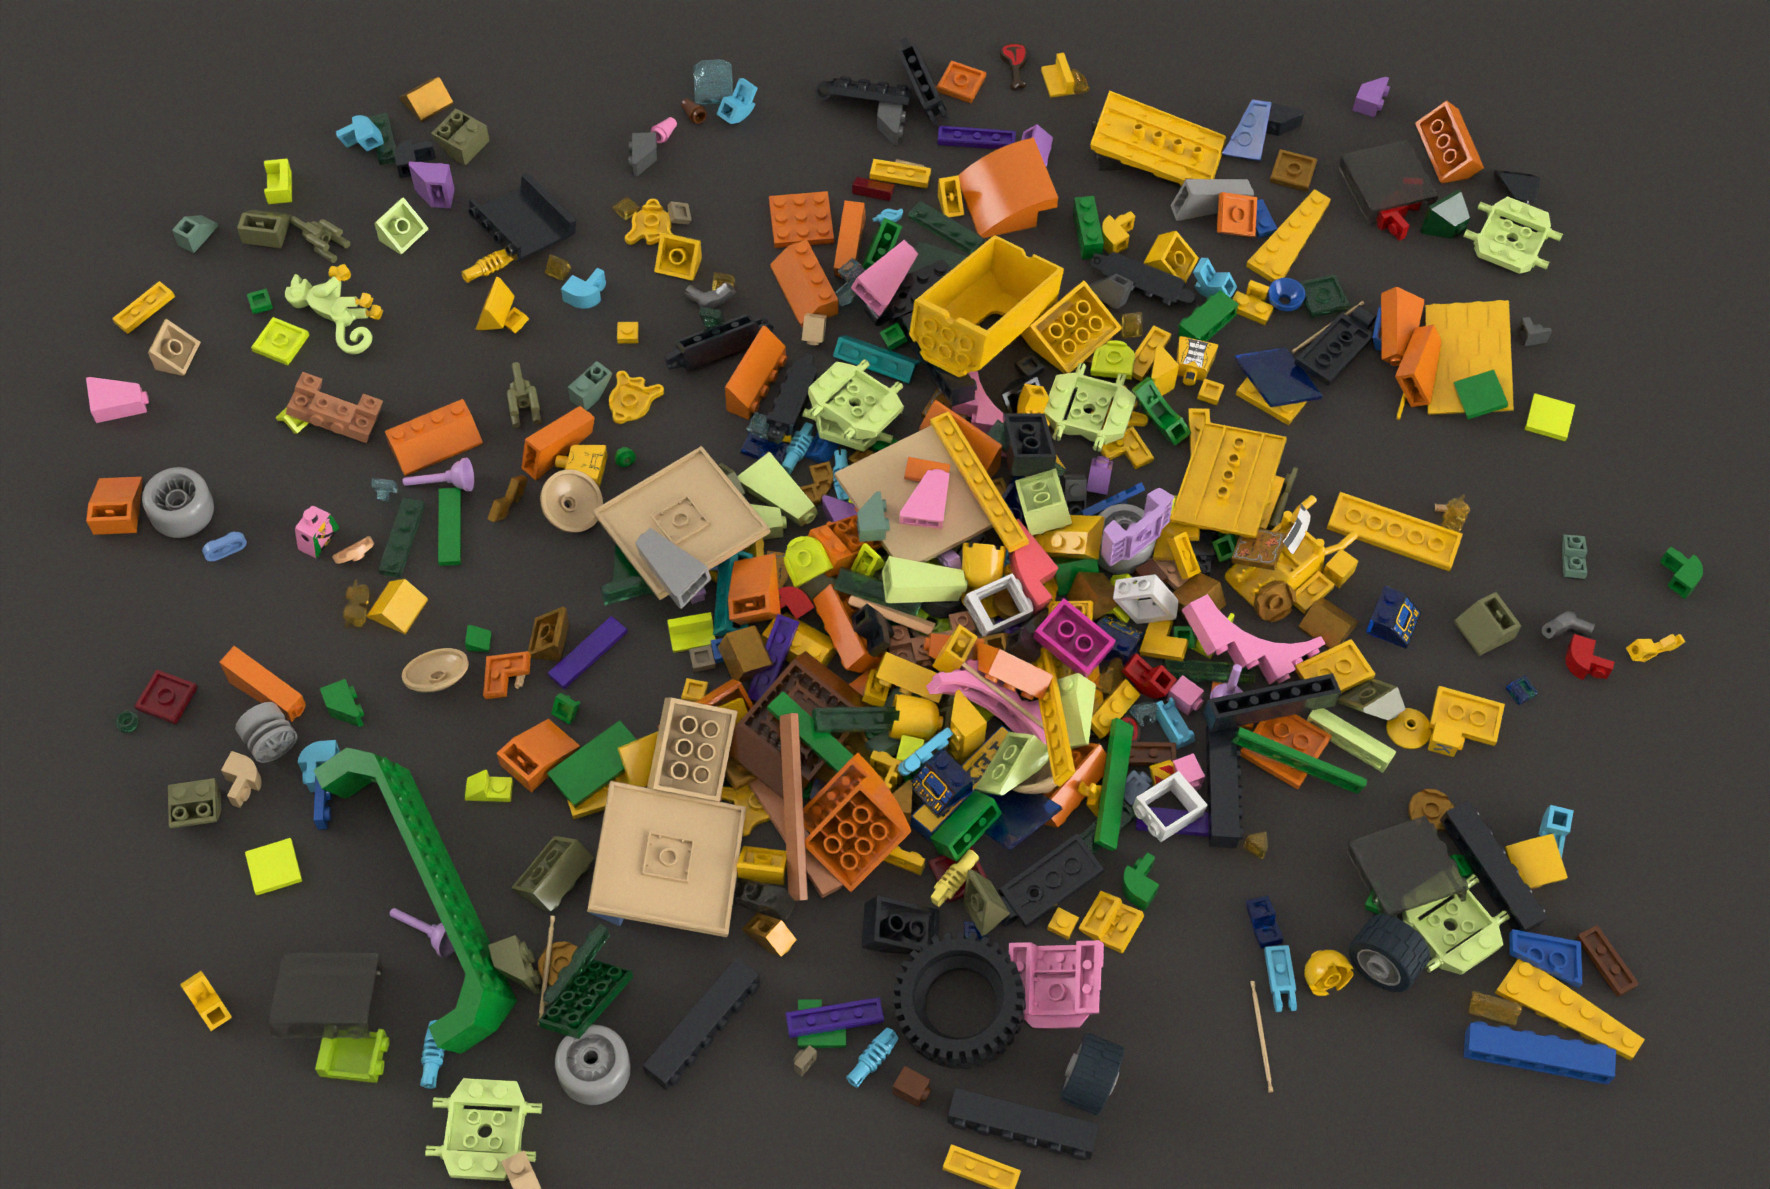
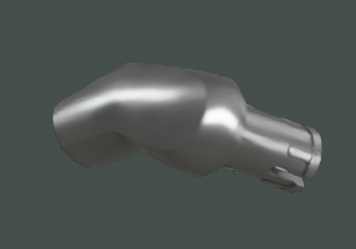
M727 282L716 290L705 293L690 285L685 290L689 293L685 292L684 296L698 303L700 309L710 310L725 303L736 291Z
M1567 611L1546 623L1542 627V634L1546 638L1552 639L1558 638L1568 630L1573 629L1590 637L1595 624L1578 618L1575 612Z

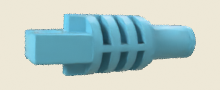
M805 422L801 431H796L787 447V456L781 466L788 474L792 473L797 462L803 459L814 438L811 436L813 424Z
M841 449V455H839V450L834 452V489L839 500L848 502L850 498L835 478V472L849 466L847 451Z
M438 1020L430 1021L429 1026ZM428 1028L424 1039L423 1057L421 1058L423 1074L420 1086L433 1089L436 1088L437 1073L443 1064V1052L445 1050L437 1048Z
M887 1027L873 1039L867 1049L863 1051V1054L859 1056V1063L846 1076V1079L852 1086L858 1088L870 1072H875L886 1059V1056H889L899 1039L894 1030Z

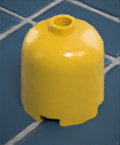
M963 543L961 570H964V577L967 580L968 587L977 590L1003 577L1006 556L1005 546H1000V550H996L994 545L973 543V547H969V543Z
M904 694L895 695L891 711L896 713L894 722L890 721L889 737L901 740L902 735L924 739V742H928L935 736L937 729H942L943 716H939V709L935 702Z

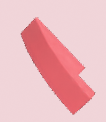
M1017 519L1018 524L1029 540V544L1010 553L1008 552L1009 563L1014 577L1019 579L1023 586L1024 595L1031 600L1033 604L1032 614L1035 615L1046 608L1052 599L1051 594L1043 584L1054 577L1058 567L1021 521Z

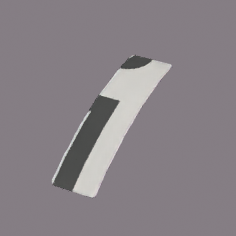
M1302 503L1298 517L1283 541L1291 554L1300 545L1310 522V514Z

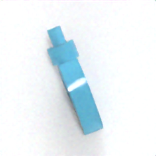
M885 209L881 214L872 218V220L879 223L885 217L896 222L902 218L903 209Z

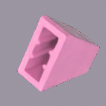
M94 377L86 378L90 410L96 423L147 412L148 395L146 391H142L139 384Z
M940 469L928 470L900 511L899 524L936 529L943 528L949 473Z

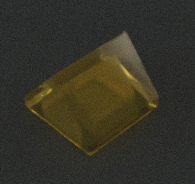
M1073 68L1071 70L1074 79L1073 94L1088 92L1089 86L1085 76Z
M550 254L545 274L563 281L571 270L568 261Z
M714 272L712 291L719 288L725 282L734 287V275Z
M1266 831L1249 834L1244 844V848L1260 859L1265 857L1268 850Z

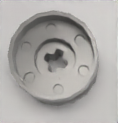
M264 702L249 709L240 717L235 727L236 732L244 744H247L255 760L260 763L276 760L286 754L294 746L298 737L289 721L285 720L286 718L280 708L273 702Z

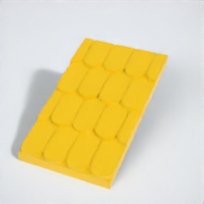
M1109 90L1090 145L1091 149L1098 154L1120 160L1123 164L1151 172L1157 177L1179 183L1182 186L1186 179L1215 178L1226 143V136Z
M1509 300L1425 305L1426 326L1434 325L1442 339L1432 400L1428 405V415L1464 413L1454 388V382L1493 369L1508 402V407L1494 412L1514 411Z
M1203 421L1170 516V522L1194 526L1200 529L1215 530L1224 534L1240 535L1244 538H1256L1284 450L1286 437Z

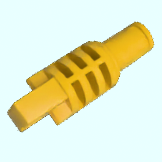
M504 249L495 251L487 255V257L479 259L474 266L461 272L462 277L466 283H469L480 276H488L489 273L492 274L494 271H498L499 268H504L514 259L508 256Z

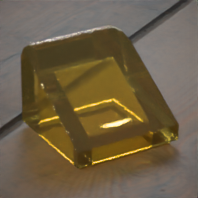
M1141 312L1121 315L1120 326L1122 329L1120 331L1122 338L1142 336Z

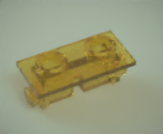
M1465 494L1461 495L1458 499L1453 498L1446 507L1448 509L1442 516L1441 527L1447 526L1456 532L1462 530L1464 520H1466L1470 511L1468 504L1463 501Z
M356 579L352 587L348 586L345 599L349 600L348 606H345L343 611V618L346 619V628L350 622L354 623L356 627H362L366 621L367 608L361 607L359 604L367 606L370 590L364 584L357 586Z
M1113 658L1109 666L1104 667L1094 682L1096 684L1095 689L1102 693L1113 695L1126 676L1121 672L1123 662L1120 658Z
M1472 991L1468 1013L1516 1026L1522 1007L1519 1006L1520 1003Z

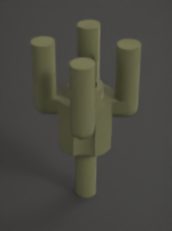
M295 216L290 219L291 224L303 230V238L314 245V252L332 263L337 261V256L328 251L330 240L344 248L350 246V241L341 237L342 229L325 219H321L319 224L315 221L305 223Z
M515 362L512 364L514 381L509 384L510 389L507 391L512 427L519 428L521 426L518 409L526 407L531 409L533 423L535 425L540 424L542 421L536 388L530 386V382L522 378L520 364Z

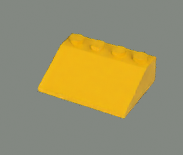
M1082 281L1021 333V336L1035 352L1064 374L1071 373L1078 366V363L1085 361L1098 347L1100 348L1120 331L1122 327L1088 284Z

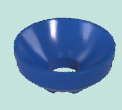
M1280 278L1271 283L1268 290V299L1279 310L1293 311L1302 305L1305 299V290L1294 279ZM1282 297L1288 298L1290 303L1282 304L1279 299Z

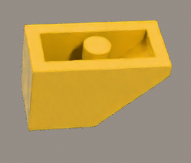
M959 624L939 652L932 666L945 673L960 669L963 662L966 661L977 636Z

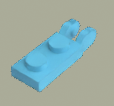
M945 728L898 765L899 773L907 776L919 768L920 762L923 764L933 756L931 752L935 748L939 751L949 744L947 739L953 735L952 731L949 728Z
M1289 945L1265 947L1264 953L1275 1011H1282L1280 994L1288 993V1007L1290 1011H1296V985Z

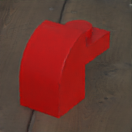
M1398 192L1388 196L1381 203L1377 216V226L1380 230L1388 228L1390 233L1400 241L1406 238L1410 225L1404 220L1409 204Z
M786 586L778 589L782 597L779 599L780 609L787 605L796 619L816 607L808 594L798 587Z
M1574 634L1568 644L1565 658L1569 671L1581 680H1584L1587 674L1595 678L1607 679L1613 670L1614 662L1593 655L1596 640Z
M1137 653L1131 656L1121 670L1135 684L1133 687L1139 693L1154 699L1166 696L1177 680L1162 665L1152 668Z

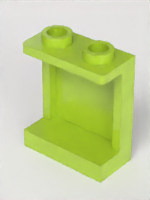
M326 1022L315 1070L320 1077L377 1083L379 1075H382L384 1071V1061L382 1059L384 1052H387L389 1048V1037H387L384 1029H378V1032L340 1029L335 1023Z

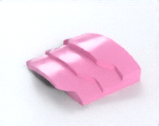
M1099 940L1076 941V945L1037 946L1032 942L1009 943V955L1011 961H1014L1017 965L1025 992L1026 1010H1024V1019L1032 1028H1080L1089 1015L1099 1014L1101 967H1103L1104 955L1103 942Z

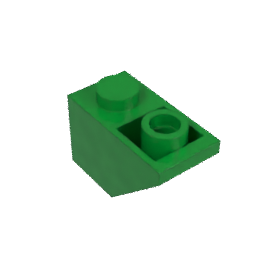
M346 679L320 688L331 717L358 727L363 726L361 717L365 715L360 703L356 705L354 699L358 697L353 685L348 687Z

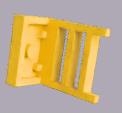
M873 750L870 756V766L879 776L882 775L884 783L893 794L897 790V784L900 785L902 782V775L897 769L902 761L893 758L886 752Z

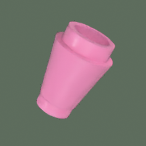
M669 117L652 127L651 132H656L657 143L668 140L677 126V122L674 118Z

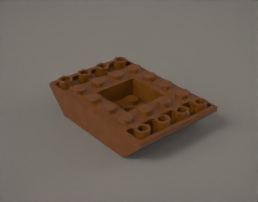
M807 651L800 654L789 664L736 725L729 751V756L782 799H784L780 721L767 710V706L782 691L842 745L845 744L875 708V706L862 701L863 696ZM800 740L803 793L827 764Z

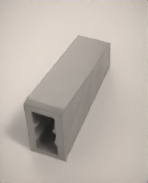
M1186 179L1170 206L1176 221L1218 213L1219 193L1226 192L1254 196L1253 189L1248 179Z
M649 528L635 542L639 555L679 608L682 609L711 580L706 565L653 529Z

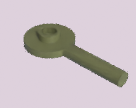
M1294 467L1292 473H1287L1283 485L1286 486V489L1270 521L1269 528L1271 529L1275 528L1280 522L1299 468Z

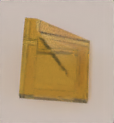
M627 196L614 205L612 209L626 220L635 211L638 212L640 207Z

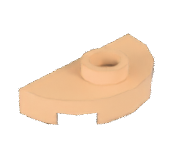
M367 536L334 554L332 558L337 564L350 560H360L365 556L364 553L372 548L374 542L371 536Z

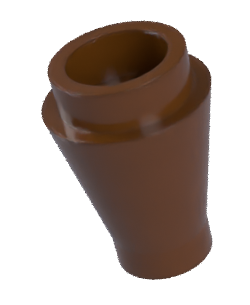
M689 98L682 101L681 107L692 123L700 124L705 121L707 112L703 106L691 101Z

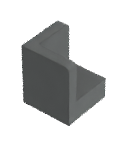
M1530 317L1522 318L1518 327V333L1524 346L1547 343L1552 333L1551 328L1543 329L1541 324L1533 325Z

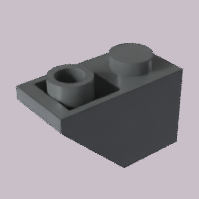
M880 101L877 114V129L893 145L898 146L899 138L903 137L904 126H901V123H905L906 111H903V104Z
M656 132L632 133V141H629V153H632V156H629V168H633L634 176H639L657 161Z
M1114 274L1093 282L1089 287L1109 307L1119 309L1127 303L1134 282L1119 274Z
M1063 474V494L1070 515L1086 509L1087 479L1084 474Z

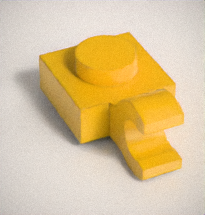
M1081 782L1078 792L1088 797L1087 806L1095 816H1098L1102 786L1091 783L1090 787H1088L1084 782Z

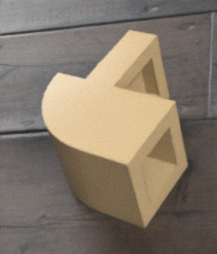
M231 751L221 771L227 781L234 783L227 795L233 806L241 808L243 802L248 800L251 789L260 790L261 776L254 762L249 757Z
M525 1151L501 1161L513 1189H541Z

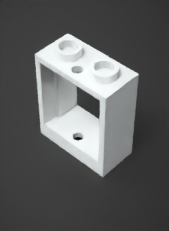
M1013 573L966 594L963 601L982 637L997 634L1029 619L1033 613V604L1024 595L1023 586L1020 580L1014 577ZM1007 588L1020 614L993 625L980 600Z
M1156 574L1116 580L1113 599L1136 624L1176 619L1179 600ZM1147 597H1151V598H1152V599L1140 600V601L1137 600V599H1139V598H1147Z
M1178 771L1137 796L1132 808L1135 815L1148 826L1149 832L1162 842L1202 817L1207 804ZM1171 790L1189 813L1165 827L1147 805Z

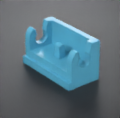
M1171 697L1165 705L1163 701L1157 702L1154 715L1169 741L1176 743V750L1195 742V734L1187 727L1175 707L1174 699Z

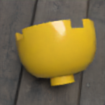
M1319 950L1314 952L1306 963L1304 976L1313 994L1326 996L1329 994L1326 990L1336 987L1338 991L1353 977L1351 969L1353 967L1343 954L1335 950Z

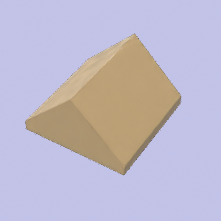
M165 319L148 354L155 370L184 376L201 342L168 319Z

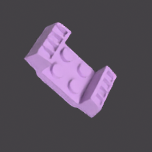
M1162 488L1155 489L1147 494L1144 516L1140 521L1129 525L1126 531L1114 520L1106 526L1101 555L1109 566L1121 560H1130L1161 536V530L1170 522L1173 495Z

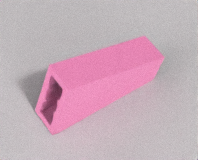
M903 240L859 275L851 289L880 317L902 283L918 253Z

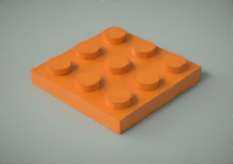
M828 191L769 196L774 248L788 247L807 240L809 245L834 243Z
M1296 714L1261 721L1253 731L1256 734L1317 759L1332 737L1331 734ZM1244 747L1240 751L1241 757L1297 790L1308 775L1305 772Z

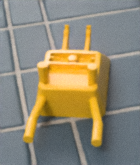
M1310 495L1302 504L1307 510L1317 500L1313 495ZM1300 505L1296 507L1293 513L1285 511L1281 523L1271 531L1286 533L1287 537L1298 517ZM1305 531L1304 538L1293 554L1284 544L1275 571L1234 564L1225 573V580L1241 597L1254 607L1255 596L1264 585L1275 580H1282L1296 591L1318 571L1323 572L1325 555L1338 552L1340 549L1344 550L1358 538V534L1352 531L1338 544L1325 548L1323 539L1316 540L1310 533Z

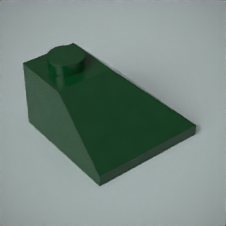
M1459 189L1428 207L1420 230L1422 234L1451 239L1456 235H1462L1466 231L1470 216L1462 192Z

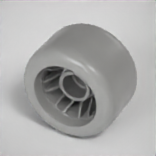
M183 467L165 469L154 475L148 481L143 491L142 503L153 527L165 536L185 538L195 535L203 530L212 518L214 502L204 479L191 469Z
M1116 504L1106 508L1098 515L1105 517L1099 558L1097 560L1099 566L1114 574H1133L1137 567L1152 558L1156 540L1130 560H1121L1109 566L1101 555L1104 529L1114 520L1126 531L1129 525L1134 522L1137 523L1142 519L1144 510L1130 504Z
M593 1024L580 1039L566 1035L559 1044L555 1055V1069L560 1085L570 1098L579 1103L599 1105L609 1102L623 1091L629 1080L631 1064L627 1047L622 1038L608 1027ZM589 1059H598L594 1064L586 1063Z

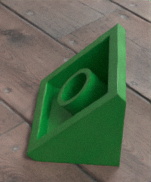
M1051 557L1058 567L1054 578L1058 586L1057 592L1059 597L1068 595L1078 572L1099 573L1097 560Z

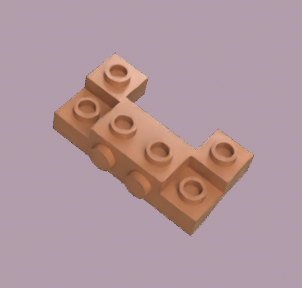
M302 372L287 405L286 415L367 443L381 411L383 401L363 394L358 405L319 392L323 379Z
M968 611L949 615L950 631L935 633L952 635L959 624L974 635L976 629L971 615ZM901 624L891 626L895 635L890 638L889 653L932 670L935 660L928 657L927 651L923 649L924 639L929 637V635L910 638L907 626Z

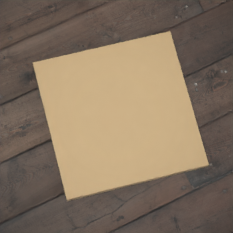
M932 426L835 472V478L858 511L875 492L881 491L882 499L886 500L887 512H884V517L889 519L890 531H886L885 540L879 541L891 557L925 563L993 528ZM908 457L951 464L942 529L899 524L900 511L920 483L904 479Z
M702 446L593 510L594 516L659 600L669 594L641 558L635 544L639 536L649 528L708 567V570L771 533L767 524Z
M610 781L587 912L727 937L746 807Z

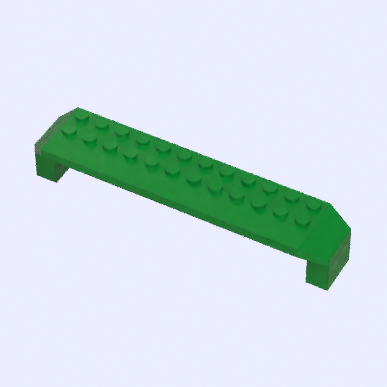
M345 748L317 767L314 773L323 790L344 799H348L371 782L379 785L466 974L456 1009L428 1027L437 1048L462 1054L497 1031L516 1004L517 999L507 978L500 974L493 965L488 946L491 943L410 771L398 763L389 761L386 757L352 748Z

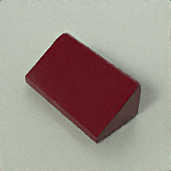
M856 177L852 185V194L891 201L895 184Z

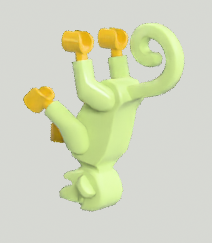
M346 265L331 266L329 269V277L331 279L326 283L313 287L307 279L302 280L299 275L295 274L291 281V286H287L285 290L287 301L295 308H303L310 305L318 315L336 323L337 345L345 353L353 355L365 351L373 339L371 332L365 327L354 329L350 334L352 342H357L360 336H364L359 344L350 346L345 341V327L350 326L352 321L356 319H366L368 316L379 320L383 309L378 305H372L371 310L368 311L367 308L371 306L373 298L367 293H362L360 299L356 296L340 297L341 280L345 281L351 277V273ZM358 305L364 307V308H352V309H348V308H347V307H357Z

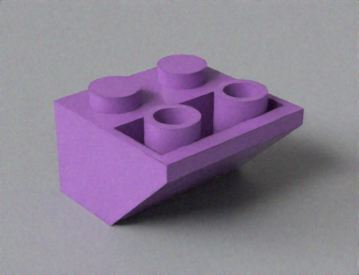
M409 162L415 191L430 207L451 209L455 189L449 164Z

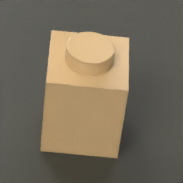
M806 313L804 316L802 340L807 341L809 345H819V343H822L825 339L827 315Z

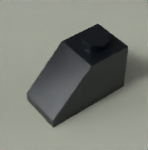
M1271 103L1266 133L1280 136L1300 127L1305 110Z

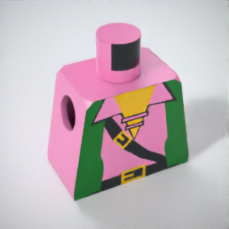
M311 506L304 511L303 518L295 528L298 550L317 559L340 528L331 514L315 506Z

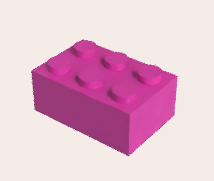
M1064 598L1035 630L1033 636L1037 642L1076 674L1080 673L1086 678L1110 652L1116 642L1114 638Z

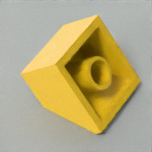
M1177 231L1158 235L1143 264L1179 277L1186 284L1199 258Z

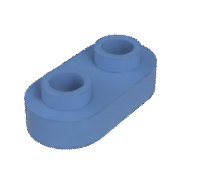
M230 532L224 537L207 542L202 552L207 561H216L242 550L246 546L247 541L243 533Z

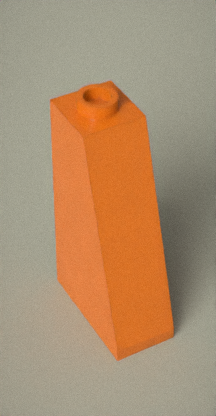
M844 201L834 263V274L842 279L855 278L866 221L865 203Z
M1394 287L1381 293L1382 360L1393 366H1400L1414 329L1419 327L1424 306V299L1399 287Z
M1434 325L1416 327L1395 375L1411 407L1429 405L1432 400L1442 341Z
M579 406L526 438L521 469L533 479L538 480L555 465L557 455L566 456L570 452L571 446L578 445L593 432L595 417Z
M233 646L219 662L231 685L260 703L273 702L277 704L286 719L292 722L303 713L306 706L303 696L237 647Z

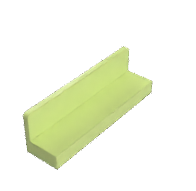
M1324 708L1312 710L1308 716V722L1332 735L1330 742L1382 773L1396 754L1395 750Z

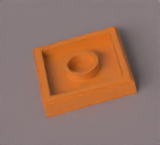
M951 60L937 85L939 93L972 103L986 78V72Z
M1226 192L1219 193L1217 233L1255 237L1257 197Z

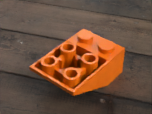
M143 477L99 478L88 503L86 519L93 535L137 533Z
M857 515L811 529L808 536L820 541L830 559L833 569L824 573L828 578L851 568L864 543L868 544L874 551L882 547L879 540L859 542Z
M775 553L734 561L728 595L729 619L731 621L744 625L775 619L777 614H780Z
M547 719L512 738L496 754L500 766L532 793L548 778L547 772L574 754L580 748V745L550 719Z

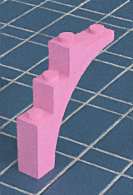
M978 371L969 372V376L974 378L977 384L975 400L952 406V411L972 417L971 424L1002 445L1001 456L1006 457L1003 412L986 395L980 383Z
M1208 594L1189 603L1182 609L1208 656L1215 652L1218 656L1228 651L1233 662L1239 664L1242 668L1247 667L1249 670L1258 665L1269 684L1275 681L1280 684L1290 678L1289 673L1295 670L1294 666L1303 661L1302 657L1306 655L1308 658L1320 653L1319 648L1325 644L1321 636L1307 642L1294 644L1274 643L1259 639L1244 632L1230 622L1217 609Z
M969 659L965 661L967 665L985 677L986 674L978 670V660L973 661ZM962 666L960 669L950 673L939 672L932 677L933 680L926 686L930 694L955 695V691L960 689L968 700L989 710L1013 732L1034 735L1046 744L1043 728ZM999 680L997 683L989 681L1042 722L1038 700L1030 702L1028 700L1021 701L1016 690L1013 692L1002 687L1004 682Z

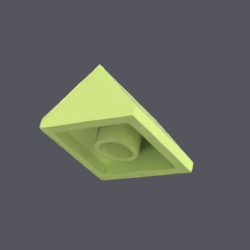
M404 197L374 223L379 241L399 254L404 253L429 229Z

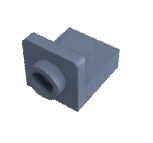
M1133 770L1126 778L1124 799L1133 806L1137 796L1153 787L1150 784L1152 779L1143 771L1139 773Z

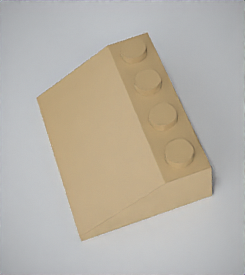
M665 697L647 788L720 802L737 711Z

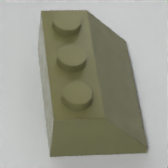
M554 836L511 889L537 908L551 912L559 906L566 892L575 886V881L579 876L589 869L594 857L578 840Z

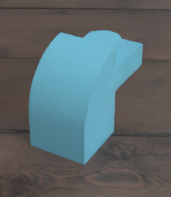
M740 78L733 95L723 97L717 115L730 124L741 122L753 110L755 103L752 101L758 88L746 79Z
M363 115L352 117V124L336 131L337 138L347 148L359 143L366 151H369L384 144L381 131L368 117Z
M1201 258L1193 271L1197 279V283L1194 286L1195 289L1207 298L1212 294L1215 295L1220 290L1231 298L1237 288L1230 272H1215L1208 258Z
M597 268L587 281L572 275L561 288L563 301L582 309L591 308L600 303V291L606 285L604 271Z
M336 740L314 742L305 747L298 758L299 767L303 772V784H307L310 793L315 792L317 777L314 770L340 752Z
M1550 805L1544 813L1538 835L1541 837L1554 834L1562 858L1565 836L1570 833L1574 810Z

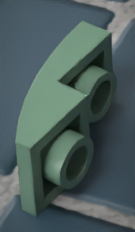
M1563 534L1562 565L1564 577L1586 578L1587 567L1585 557L1587 546L1585 536Z
M889 730L868 740L865 743V747L870 752H873V750L877 752L883 751L891 756H895L901 740L889 737Z

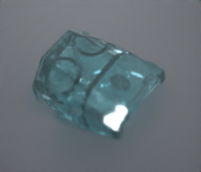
M718 59L702 60L693 66L695 103H721L723 97L733 95L732 64Z

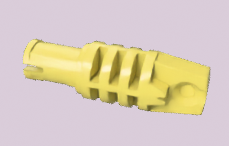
M968 850L957 864L951 865L934 886L935 891L931 895L933 904L940 907L947 898L951 899L967 879L968 870H971L979 860V856L974 851Z

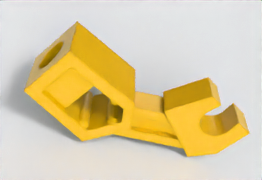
M1670 634L1657 643H1653L1652 639H1637L1626 649L1633 661L1645 662L1657 656L1658 653L1678 648L1685 641L1681 634H1678L1676 637L1674 634Z

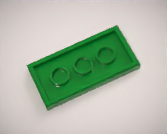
M619 720L547 772V776L573 807L576 808L608 785L610 781H613L625 772L617 748L637 739Z

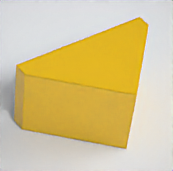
M959 175L939 178L938 199L944 218L964 215Z

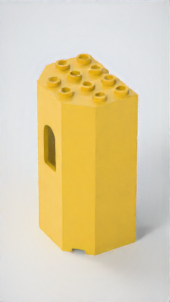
M994 235L914 300L909 335L913 342L917 341L921 348V356L929 363L957 377L964 376L972 371H978L1057 302L1064 268L1035 254L1032 257H1028L1023 248ZM991 314L1003 316L988 330L977 326Z

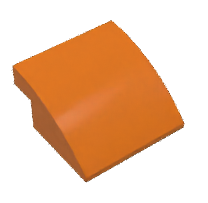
M1034 137L995 150L971 164L959 174L960 189L979 239L1036 227L1039 211L1057 208L1058 196Z
M859 753L855 754L803 808L804 827L810 832V835L805 839V847L850 892L911 833L910 826L895 797L880 776Z

